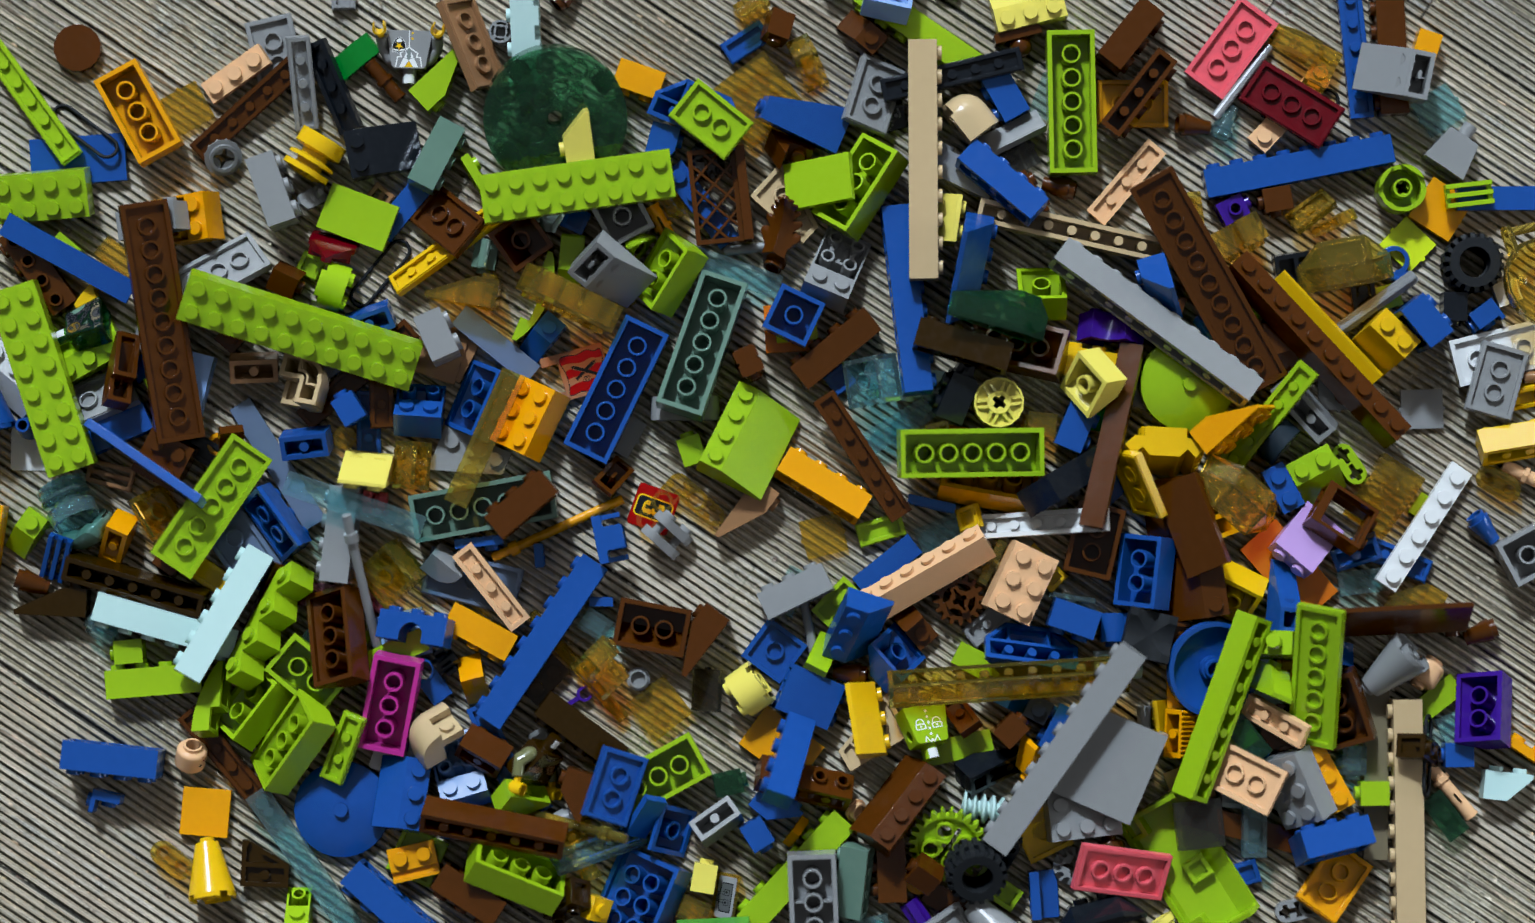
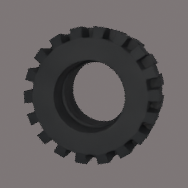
M1475 232L1463 234L1451 241L1445 247V252L1441 254L1440 258L1442 260L1440 269H1443V274L1441 275L1443 279H1447L1448 283L1446 284L1449 287L1453 286L1457 292H1468V294H1477L1495 285L1497 279L1501 278V269L1504 268L1505 264L1502 263L1504 255L1498 250L1501 248L1499 244L1495 245L1493 238H1487L1485 234H1475ZM1466 250L1478 252L1484 260V270L1478 277L1466 275L1460 267L1461 254Z
M977 837L971 838L972 841L967 842V839H964L961 845L956 843L953 846L954 851H948V859L944 861V871L948 887L952 890V894L956 898L959 896L960 901L964 903L968 900L971 905H975V902L985 904L984 900H994V895L999 896L1002 893L1001 888L1006 886L1007 869L1002 854L985 842L983 838L981 841H978ZM974 865L988 867L986 872L978 877L963 875L969 867Z

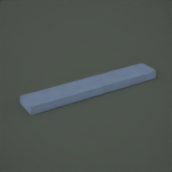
M249 397L230 409L229 411L238 425H243L244 434L250 444L272 459L267 471L295 512L302 526L309 530L320 523L323 511L291 461H282L279 442L252 399Z

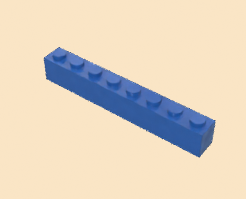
M1383 131L1370 133L1369 138L1360 139V136L1346 138V142L1337 144L1336 140L1323 143V147L1319 150L1311 145L1299 147L1298 152L1290 153V149L1275 152L1276 156L1272 157L1260 154L1252 156L1253 160L1243 162V158L1229 161V165L1220 167V163L1206 165V169L1200 173L1205 199L1212 200L1238 193L1243 194L1392 165L1396 162L1391 134L1384 135Z
M909 203L881 206L879 216L902 397L929 395L932 393L933 387L937 386L936 374L931 373L930 364L934 363L933 355L912 349L921 317L928 316L927 305L922 303L921 294L925 293L924 281H909Z
M584 553L581 557L577 555L569 566L573 569L569 576L563 575L556 585L559 589L554 597L550 595L542 606L546 609L542 616L536 615L529 625L532 629L527 637L523 635L515 646L519 649L515 656L509 655L502 665L505 668L504 672L500 677L496 675L488 686L492 689L488 696L482 695L475 705L478 708L475 714L499 730L503 727L608 571V569Z

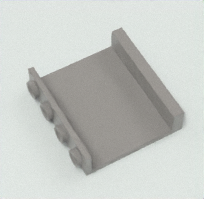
M1109 711L1053 792L1130 825L1167 741L1168 734L1160 730L1156 732Z

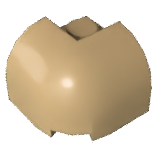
M959 94L942 105V108H939V112L953 129L957 128L969 145L975 138L977 139L981 135L988 133L999 122L988 106L979 97L971 94Z
M284 353L279 375L286 380L280 403L284 406L321 413L329 390V377L326 370L319 363Z
M441 702L421 713L412 721L409 731V742L414 756L428 770L447 759L444 746L465 734L464 729L451 715L450 708Z

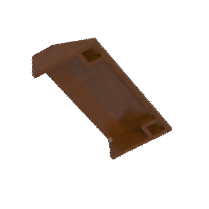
M1201 472L1199 476L1215 516L1210 484L1211 472ZM1186 475L1154 480L1156 487H1160ZM1145 516L1148 536L1172 538L1165 517L1161 519ZM1176 549L1169 611L1159 610V613L1179 617L1178 622L1232 614V609L1229 608L1223 565L1188 579Z
M1474 602L1337 609L1346 610L1344 637L1394 635L1397 632L1398 634L1445 632V637L1460 636L1459 631H1467L1474 609Z

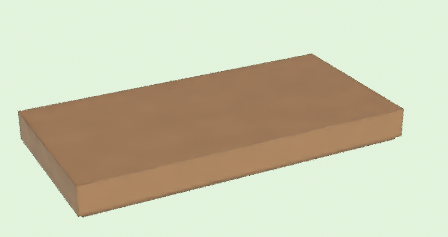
M442 0L436 3L470 91L474 92L507 84V78L476 1Z

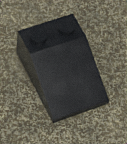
M416 121L365 127L343 132L351 176L355 182L411 171L421 152Z

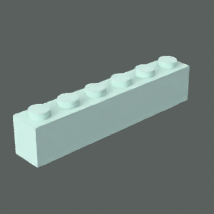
M250 544L246 548L241 546L234 558L238 561L234 569L229 567L222 578L225 581L224 586L221 590L216 588L210 598V601L213 602L209 611L204 608L197 620L201 623L197 631L192 629L185 640L188 643L184 652L179 650L172 662L176 664L174 668L176 672L197 684L201 682L273 560V557Z
M102 591L98 592L90 619L95 621V626L108 629L109 625L119 627L117 632L132 635V632L142 634V639L155 642L156 638L165 640L164 645L177 649L179 645L188 646V643L185 642L192 629L197 631L201 624L197 621V618ZM231 629L214 659L225 662V659L229 658L234 649L239 630Z

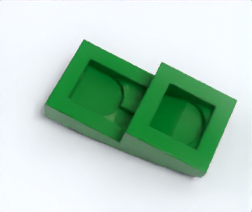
M368 33L363 34L335 57L345 82L379 54L377 44Z

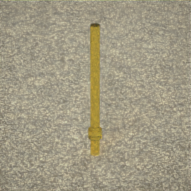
M540 810L526 814L569 823V829L597 836L598 839L607 842L613 840L626 844L629 839L628 834L613 831L611 827L604 825L598 827Z

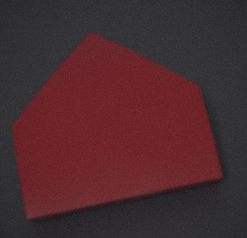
M314 230L309 237L308 243L310 246L308 254L321 257V261L324 263H331L333 260L350 264L351 255H355L359 251L360 244L340 236Z

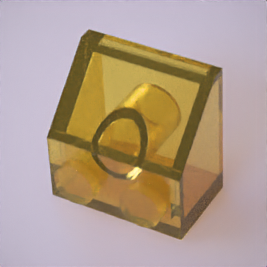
M399 538L384 544L363 565L369 591L384 609L393 605L427 576L420 569L421 564Z

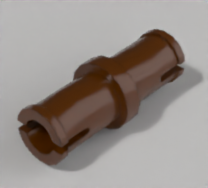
M373 58L364 66V69L377 82L376 86L379 89L382 88L394 104L406 95L394 82L392 74H388L376 61V58Z

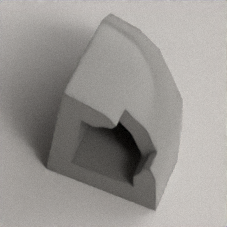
M441 542L420 567L431 578L443 583L456 582L463 575V570L452 558L454 553Z

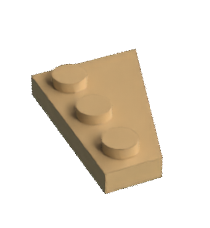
M886 693L883 701L879 702L880 711H885L887 725H883L884 735L889 734L892 748L903 741L904 737L895 718L898 711ZM853 734L838 751L850 772L874 759H858L855 752Z

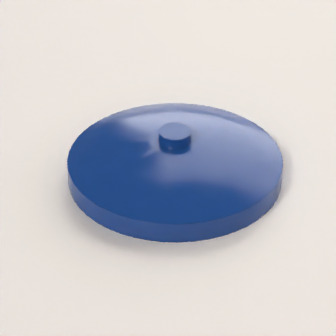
M1206 621L1196 624L1183 632L1171 648L1169 662L1166 666L1169 688L1175 699L1184 708L1199 715L1231 627L1229 623ZM1249 687L1243 705L1246 702L1248 694L1254 693L1255 689Z
M352 762L344 784L339 786L319 776L323 766L315 769L302 782L294 804L295 821L302 837L317 851L333 857H351L370 849L386 831L384 828L371 827L379 776L366 766Z

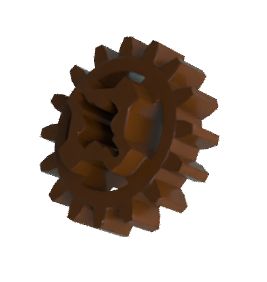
M964 575L962 579L958 578L941 588L940 591L934 592V594L938 595V599L932 600V603L939 605L935 612L942 611L943 614L940 619L944 620L948 617L949 624L952 625L957 620L958 625L962 626L964 619L971 623L972 615L979 617L976 610L977 608H984V606L979 604V601L983 600L984 596H979L978 593L982 590V587L975 588L974 585L977 582L975 579L968 582V575ZM956 584H964L970 589L966 591L959 590ZM948 588V599L943 602V595ZM955 593L959 596H964V599L961 601L962 607L959 604L953 603V600L956 599ZM974 598L973 607L969 611V601L970 599ZM957 609L961 616L952 615L947 610Z

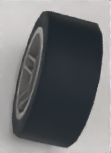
M1285 419L1266 439L1257 454L1270 465H1273L1296 439L1300 430Z

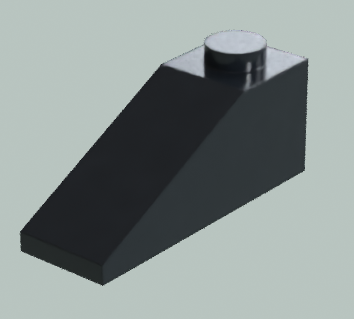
M1019 747L1011 748L1010 750L1001 749L973 753L955 762L956 781L973 796L1021 772L1015 766Z

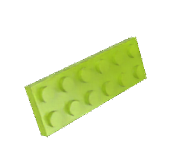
M231 433L193 488L206 499L207 503L201 509L186 498L150 553L191 579L266 471L272 459L234 433Z
M1299 602L1296 606L1291 682L1293 701L1290 704L1289 713L1312 726L1305 745L1309 744L1310 746L1334 750L1337 746L1346 610Z

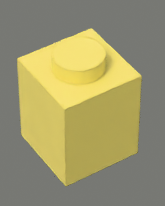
M700 857V861H695L690 891L714 895L719 866L714 864V859Z

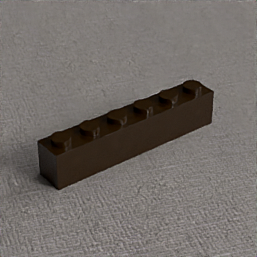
M74 550L66 556L61 580L195 618H199L204 608L206 609L211 590Z

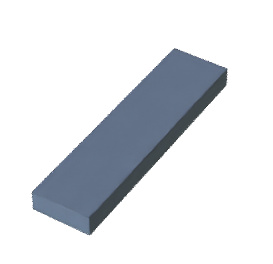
M465 306L452 322L458 331L515 377L519 378L520 375H523L530 379L540 367L538 363L468 306Z

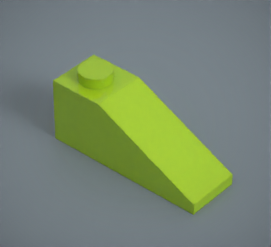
M454 49L408 90L429 114L433 111L435 113L439 112L446 105L444 101L449 95L460 66Z

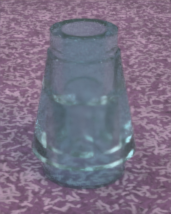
M1230 105L1218 121H1214L1211 126V135L1214 138L1228 141L1229 137L1233 136L1239 109L1234 105Z

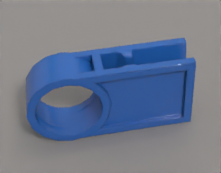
M425 658V662L431 665L432 672L429 678L421 680L420 687L435 706L454 692L436 671L431 661Z

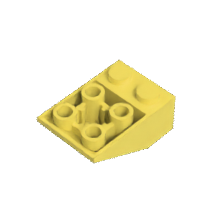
M347 449L337 483H343V488L357 489V487L362 485L367 486L369 491L381 492V490H384V488L393 483L396 454Z

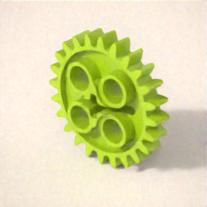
M941 806L940 813H937L933 808L931 809V816L923 813V821L917 819V827H912V835L909 837V843H911L909 852H914L912 857L915 859L923 852L944 866L948 851H954L953 846L956 843L961 845L960 840L967 839L972 841L971 838L976 837L978 841H981L984 838V827L977 828L979 820L971 821L972 813L963 816L962 808L958 813L954 812L953 806H951L949 812H946L945 808ZM948 826L951 829L949 831H943L940 829V827ZM957 829H961L959 832H957V834L954 835ZM933 843L937 847L928 848L926 844ZM942 852V855L938 859H935V857H937ZM974 865L973 867L979 869L980 865ZM969 867L966 872L972 875L973 867ZM944 871V875H943L942 881H945V880H946L945 871Z

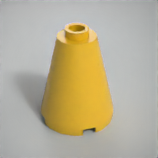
M214 837L200 838V842L196 843L194 848L188 893L189 904L198 905L197 900H203L205 905L231 901V897L237 898L219 841H214Z

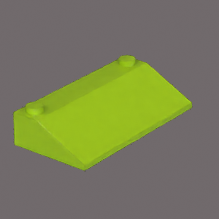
M1170 791L1136 812L1130 825L1122 822L1123 836L1132 849L1170 853L1173 856L1162 897L1179 923H1240L1251 917L1260 907L1214 833L1181 825L1186 801L1193 802V800ZM1201 852L1214 871V874L1194 886L1181 864Z

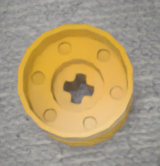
M303 125L296 137L297 141L303 145V148L300 150L291 146L289 150L296 154L297 158L294 159L285 155L283 160L293 171L306 179L326 185L329 180L320 173L324 171L332 175L334 172L326 163L330 161L339 164L346 150L324 135Z

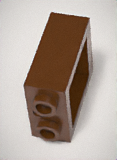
M1331 480L1322 487L1302 525L1351 556L1357 550L1361 552L1368 542L1366 536L1368 532L1371 533L1376 527L1378 521L1375 519L1380 511ZM1331 500L1362 520L1352 540L1321 520Z

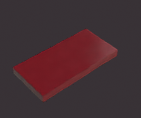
M1266 60L1262 62L1238 98L1239 102L1318 150L1345 112V108Z

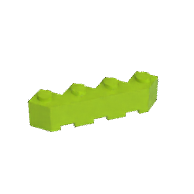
M290 561L276 571L227 660L226 681L247 691H250L264 681L265 661L280 652L281 632L297 621L298 601L313 592V571L293 561Z

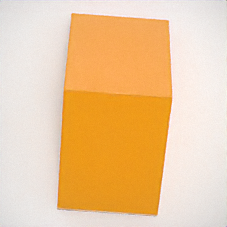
M480 653L459 658L461 661L458 663L459 677L468 705L477 703L482 695L487 697L490 693Z

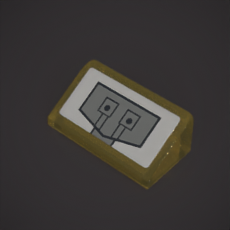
M717 872L710 918L735 917L741 875Z

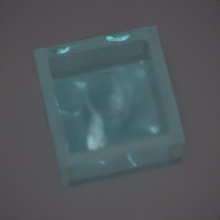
M896 353L877 354L842 362L849 409L866 408L903 400Z

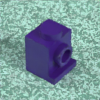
M1238 193L1216 204L1213 210L1224 229L1251 214L1249 209L1252 208V204L1246 195L1242 197L1241 193ZM1233 204L1238 205L1239 212L1234 213L1231 210V206Z

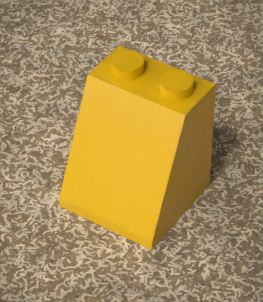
M1387 307L1377 312L1351 339L1383 373L1382 377L1405 359L1421 342Z

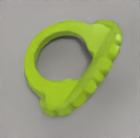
M645 233L640 234L625 242V247L627 251L634 255L640 244L644 243L642 250L635 256L639 260L645 254L649 245L656 240L655 235Z

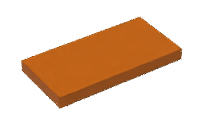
M1277 519L1271 521L1239 549L1257 572L1268 579L1271 559H1276L1268 547L1283 529V526ZM1318 567L1305 579L1296 576L1301 602L1322 606L1338 592Z

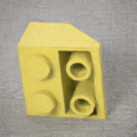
M943 193V203H938V213H943V227H938V236H943V245L954 247L956 241L960 242L962 237L963 225L959 224V220L965 216L967 201H962L963 194Z

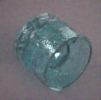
M71 473L48 482L37 492L42 508L45 511H50L47 514V519L55 533H64L78 529L99 515L100 510L94 497L87 495L90 488L86 484V479L82 473Z

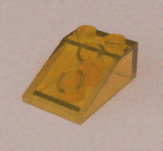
M482 273V277L474 276L424 291V297L431 301L498 312L503 283L498 280L497 275Z
M1386 453L1380 454L1367 474L1365 481L1354 494L1380 511L1375 519L1378 523L1373 531L1381 540L1385 538L1425 481V478ZM1346 509L1343 511L1342 514L1358 525L1361 524L1362 520Z

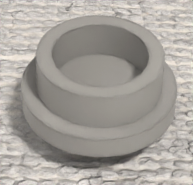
M642 667L632 668L626 677L627 684L635 691L644 690L650 683V674Z

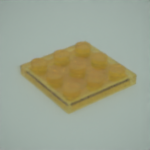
M764 50L713 89L732 97L736 109L754 122V125L742 139L750 150H753L768 138L771 128L779 130L755 118L757 113L755 112V107L760 98L776 96L803 101Z

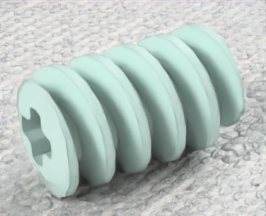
M965 790L961 804L963 816L972 813V821L981 816L982 824L988 818L995 822L1000 815L996 811L1005 800V797H1001L997 803L995 795H992L989 801H987L986 793H982L978 799L977 794L968 797V792Z

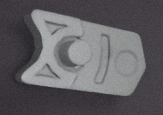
M320 183L300 193L297 196L299 206L308 211L324 204L328 196L324 192V185Z

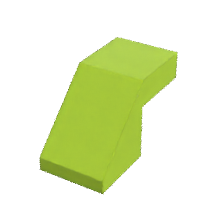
M562 233L557 289L581 291L582 285L567 272L573 261L585 249V235Z

